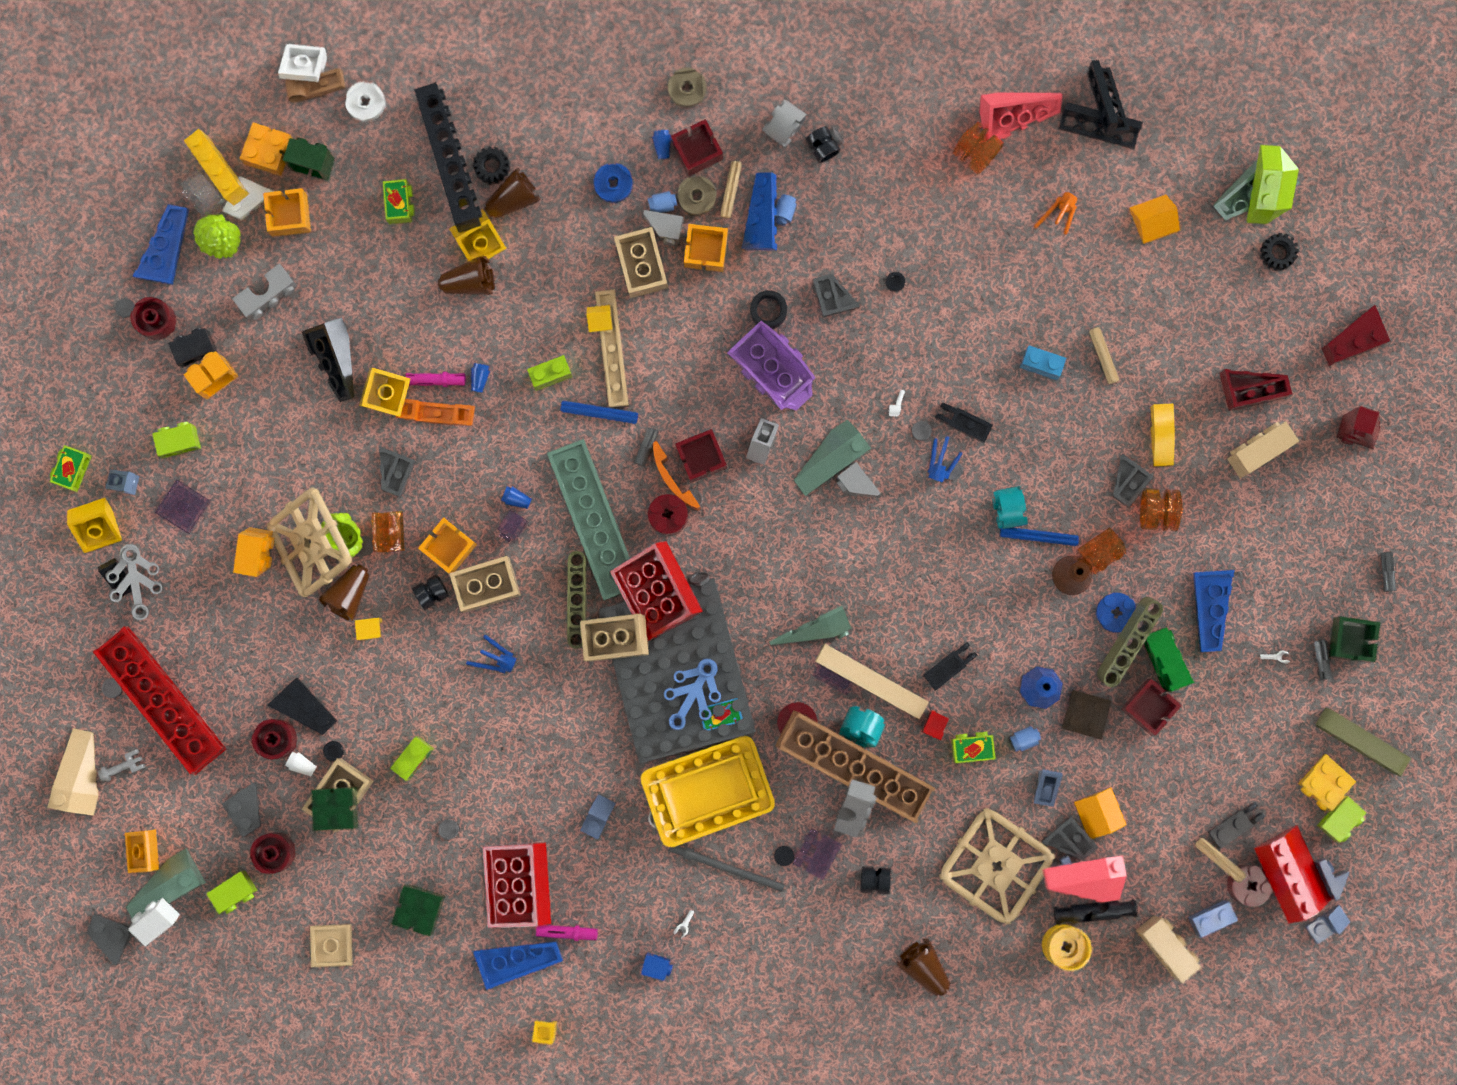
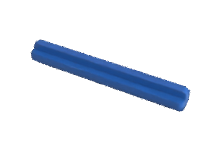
M562 401L561 412L633 424H636L638 421L637 412L570 401Z
M1000 528V537L1070 546H1078L1079 543L1078 535L1021 528Z

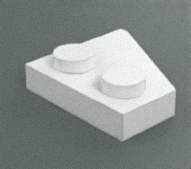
M239 176L238 179L249 195L235 206L227 201L223 212L243 220L252 210L261 206V203L264 201L263 193L274 191Z

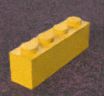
M197 129L184 140L224 199L235 206L249 195L219 150L204 132Z

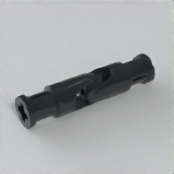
M1135 899L1129 902L1111 901L1076 904L1066 908L1053 907L1056 925L1061 922L1083 923L1120 919V917L1124 916L1137 917L1138 915Z

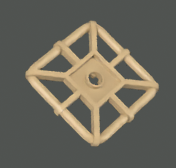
M310 488L294 501L288 502L285 508L267 523V530L273 531L272 537L275 538L274 544L281 556L280 561L282 565H285L298 590V594L302 597H307L323 585L331 583L333 578L345 570L352 562V557L337 528L338 524L336 520H333L319 490L316 488ZM310 499L308 519L304 520L298 507ZM318 509L326 523L323 528L317 519ZM291 514L297 527L291 530L278 523ZM329 532L331 533L339 551L331 547L326 537V534H328ZM278 533L290 538L295 548L292 553L288 554ZM327 555L338 559L340 562L330 571L323 559ZM297 557H299L303 565L302 581L292 563ZM316 564L321 575L317 581L311 584L312 569Z
M985 808L977 815L962 839L959 838L957 841L958 845L943 865L939 876L949 888L970 901V905L977 906L997 921L1008 925L1017 918L1031 895H1035L1037 892L1035 889L1044 877L1043 869L1050 868L1055 857L1048 847L1026 833L1024 828L1017 827L999 813ZM991 819L1015 834L1006 848L995 841ZM985 820L989 841L982 852L971 846L969 842ZM1021 838L1043 855L1021 859L1011 850L1018 839ZM965 848L978 856L971 868L950 872ZM1045 860L1029 885L1016 877L1023 864ZM1000 861L1002 869L994 872L992 863ZM973 874L983 882L975 894H972L952 880L951 877ZM1013 880L1026 890L1009 913L1005 891ZM987 885L999 892L1003 914L980 899Z

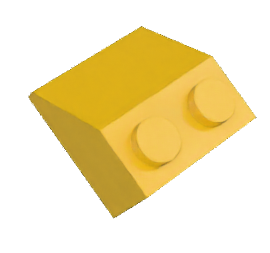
M481 209L483 217L479 218L481 226L460 233L455 225L449 228L468 261L483 255L490 259L506 249L483 209Z
M369 368L359 406L400 417L410 378L376 368Z
M106 498L67 510V525L84 553L122 541L113 510Z

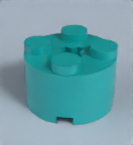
M1020 486L999 489L993 492L992 504L993 509L997 510L998 517H996L998 529L1028 524V518L1023 516V513L1027 510L1022 489L1020 490Z
M851 706L847 711L838 735L864 749L866 747L875 748L886 723L874 711L866 709V712L860 711L858 706Z

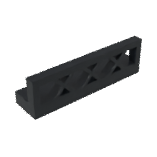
M1091 60L1087 76L1105 134H1128L1130 128L1111 68H1101L1099 60ZM1118 122L1122 124V127L1116 128Z
M1067 102L1058 130L1134 149L1143 122L1126 117L1130 128L1129 132L1134 133L1132 143L1125 142L1121 134L1106 137L1103 134V126L1099 127V125H1102L1098 110ZM1066 116L1074 118L1077 125L1073 127L1064 126ZM1092 122L1096 130L1087 132L1083 124ZM1118 122L1116 128L1122 127V124Z

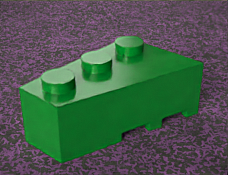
M1167 627L1150 633L1144 642L1161 687L1165 690L1164 693L1173 692L1194 683L1183 661L1182 654L1174 643V635Z

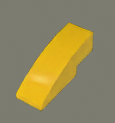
M1153 404L1150 407L1153 467L1173 466L1175 449L1174 404Z

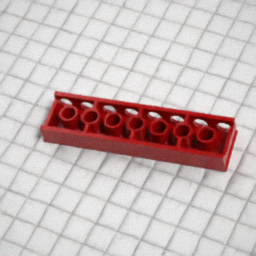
M123 626L117 634L93 651L102 665L189 774L196 775L227 750L129 626Z

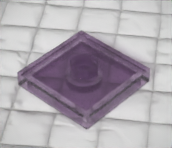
M176 479L155 513L190 534L211 501Z

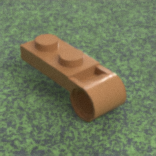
M340 68L321 73L318 82L285 80L287 96L290 102H301L346 88L343 72Z

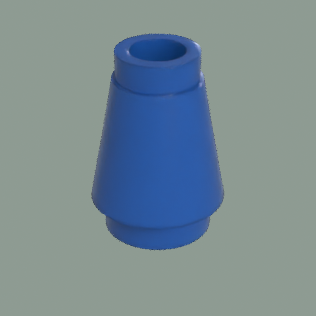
M669 130L654 131L652 139L658 159H669L671 144Z
M474 363L473 368L471 367V391L483 393L490 373L488 365Z
M513 486L511 488L506 487L501 501L505 502V505L528 509L532 498Z

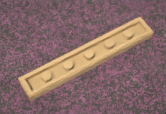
M615 290L595 292L597 306L610 305L612 330L600 331L609 408L629 406Z
M827 644L823 645L815 659V662L919 720L929 703Z

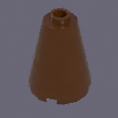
M520 168L515 169L485 202L486 207L484 209L489 217L497 219L540 201L539 194L535 196L533 193L536 189L524 172L519 173Z
M484 255L479 256L441 274L440 279H438L439 289L443 290L445 294H493L491 290H495L493 269H488L487 263H490L489 259Z
M1066 556L1055 564L1052 571V579L1055 586L1062 593L1078 595L1089 587L1092 581V571L1089 564L1081 557Z
M360 564L357 566L353 565L318 599L319 603L324 607L328 604L332 613L347 621H353L370 577L367 573L368 569Z
M922 939L924 942L921 944L918 942L913 943L900 955L902 960L901 962L897 961L898 967L934 996L945 995L949 991L950 982L929 939Z

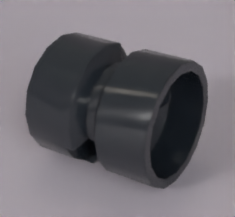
M827 126L813 131L805 138L810 149L815 150L813 154L818 163H824L840 152L836 141L831 140L832 135Z
M437 574L428 578L426 584L421 582L412 588L415 597L424 610L435 605L436 600L440 602L449 597L448 591Z
M862 866L860 892L872 893L875 890L878 894L889 895L891 868L879 867L878 870H875L874 867Z

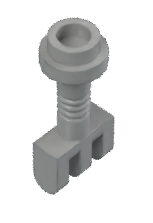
M136 749L124 754L127 761L108 769L106 766L101 767V770L98 771L101 781H111L112 775L130 768L132 773L146 768L145 764L136 766V763L143 760L141 756L135 759L132 757L139 754V750Z

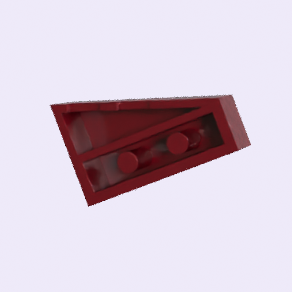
M1376 305L1369 308L1321 348L1329 366L1390 342Z
M1224 369L1219 373L1229 411L1285 399L1292 395L1288 375L1233 371L1231 369Z
M1359 406L1344 414L1336 438L1342 439L1341 442L1348 445L1355 443L1374 449L1381 428L1379 421L1380 412Z

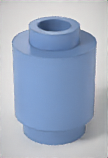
M670 191L647 198L650 211L664 213L673 211L674 206H677L675 194H671Z
M782 194L781 198L778 199L775 207L777 209V216L774 217L777 224L786 225V223H791L797 206L794 197Z
M1032 726L1017 731L1010 737L1016 752L1019 750L1022 752L1039 745L1038 740H1041L1037 728L1033 729Z

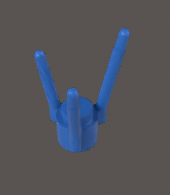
M948 436L945 437L937 463H935L938 439H934L930 467L928 469V478L942 483L944 478H949L951 471L963 454L959 452L947 471H945L946 467L941 464L948 445Z
M484 635V639L505 655L501 654L498 657L481 650V654L498 661L496 664L498 666L467 661L466 664L499 671L504 674L506 671L511 673L517 658L513 657V653L504 649L493 639Z

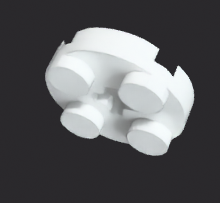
M356 83L347 92L346 108L353 118L361 122L375 120L385 109V97L381 89L373 83ZM362 98H365V99H369V98H370L369 105H367V106H366V105H363V106H362V105H361V104H362V100H361V99H362Z

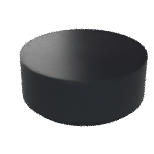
M899 272L890 273L885 282L887 289L891 292L901 291L905 286V277Z
M330 741L324 746L323 754L327 760L335 761L343 757L344 747L340 742Z

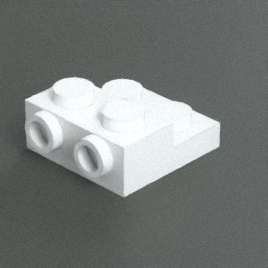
M286 44L278 72L279 78L318 82L320 74L324 72L327 61L325 48Z

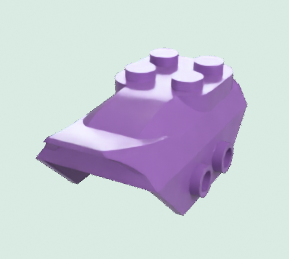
M760 321L727 354L743 369L741 371L743 376L748 380L752 379L756 383L755 388L762 395L765 393L781 410L784 408L797 410L813 395L812 381L816 377L801 359L803 355L796 348L792 349L788 345V339L783 334L778 335L763 321Z

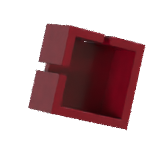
M706 119L690 126V133L692 135L690 137L688 136L687 128L671 135V143L688 177L723 160V152L716 138H714V134Z
M712 429L675 443L690 483L707 477V472H710L712 475L727 469L726 461Z
M1147 679L1121 710L1149 735L1156 736L1167 724L1166 720L1161 719H1171L1182 705L1169 693L1163 694L1165 690L1153 679Z

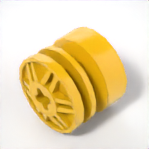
M1054 925L1047 930L1042 940V951L1046 959L1061 969L1068 971L1078 970L1085 966L1090 959L1092 949L1089 938L1080 929L1071 925ZM1063 942L1068 944L1065 946L1066 950L1060 948L1063 946Z

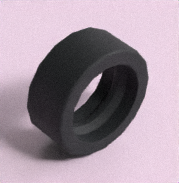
M772 290L759 292L753 298L750 306V315L753 322L757 325L760 321H763L772 329L779 327L787 316V304L783 296ZM773 299L779 304L780 314L775 320L765 321L759 317L757 307L762 300Z

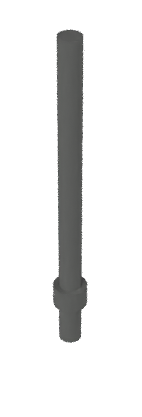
M680 846L669 848V852L681 855L683 859L688 861L692 859L781 892L784 889L785 884L696 853L694 849L688 847L685 849Z

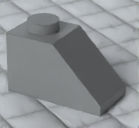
M644 210V219L653 228L659 240L663 241V244L673 246L675 243H680L683 216Z
M760 419L751 440L746 459L765 465L779 424Z
M857 462L837 476L838 482L836 484L843 493L846 491L850 495L877 498L881 494Z

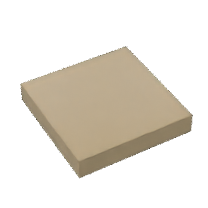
M351 924L310 926L311 967L352 965Z

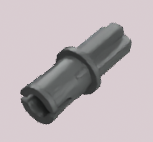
M651 427L647 429L642 444L639 443L640 448L633 461L635 464L642 467L646 466L651 451H653V443L658 436V430Z
M1383 552L1381 553L1382 572H1380L1383 575V591H1397L1395 573L1397 571L1394 570L1393 553Z
M1317 640L1314 642L1317 658L1315 663L1318 664L1319 679H1333L1326 640Z

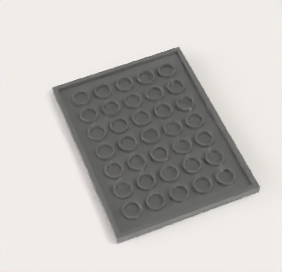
M715 578L709 579L706 584L701 586L689 584L703 612L648 641L649 655L612 659L639 764L756 733ZM626 602L599 609L601 618L632 615ZM703 659L713 660L717 665V673L714 676L717 690L721 694V700L717 703L737 698L733 701L732 708L735 711H741L743 719H740L736 724H722L717 729L708 731L703 728V720L699 716V705L697 698H695L685 716V726L680 730L673 729L669 724V719L673 714L679 712L688 694L677 696L674 700L669 701L664 697V692L668 688L675 689L693 684L698 676L686 678L683 683H678L674 679L675 672L697 668L699 662ZM706 665L704 672L709 673L711 666ZM678 673L676 676L677 680H682L684 675ZM705 681L702 690L707 706L716 704L709 699L710 690L707 681ZM668 691L666 694L667 697L672 698L674 696V692ZM713 693L711 698L717 700L719 698L718 693ZM715 705L713 707V714L715 716L721 717L724 715L725 709L722 705ZM702 711L701 715L705 718V713ZM680 718L674 720L676 726H679L682 722Z

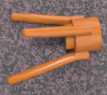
M1064 192L1062 197H1058L1055 203L1034 225V229H1037L1059 205L1058 208L1061 211L1055 224H1059L1064 213H1069L1064 234L1067 235L1077 208L1075 204L1078 198L1069 192Z

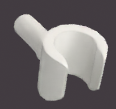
M900 390L896 405L889 406V416H899L901 402L905 393L904 390Z
M1282 650L1278 654H1260V659H1274L1287 664L1290 661L1282 660V656L1290 653Z
M689 911L682 924L675 928L674 935L679 929L683 931L681 939L688 933L687 926L694 911Z

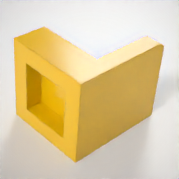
M610 305L587 307L586 314L589 332L612 330Z
M382 618L355 620L357 640L365 641L380 638Z
M535 1020L532 1042L552 1045L555 1041L557 1021L545 1022Z

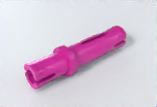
M406 373L405 376L410 378L409 386L443 385V387H448V385L465 386L466 383L465 373Z
M543 925L536 927V936L574 939L577 942L579 940L597 941L598 929L583 928L580 925H575V927Z

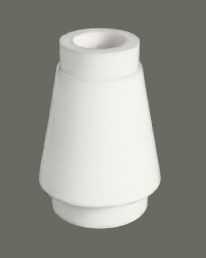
M292 752L285 766L289 767L288 770L310 777L317 767L299 752Z

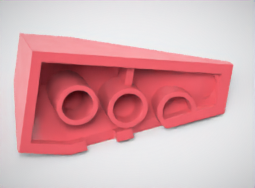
M999 92L981 95L979 113L985 139L991 141L1011 136L1010 132L1018 128L1024 130L1028 128L1027 124L1033 121L1041 122L1061 113L1062 94Z
M1122 856L1043 869L1047 890L1066 895L1072 894L1079 896V898H1088L1099 903L1120 900L1127 877Z

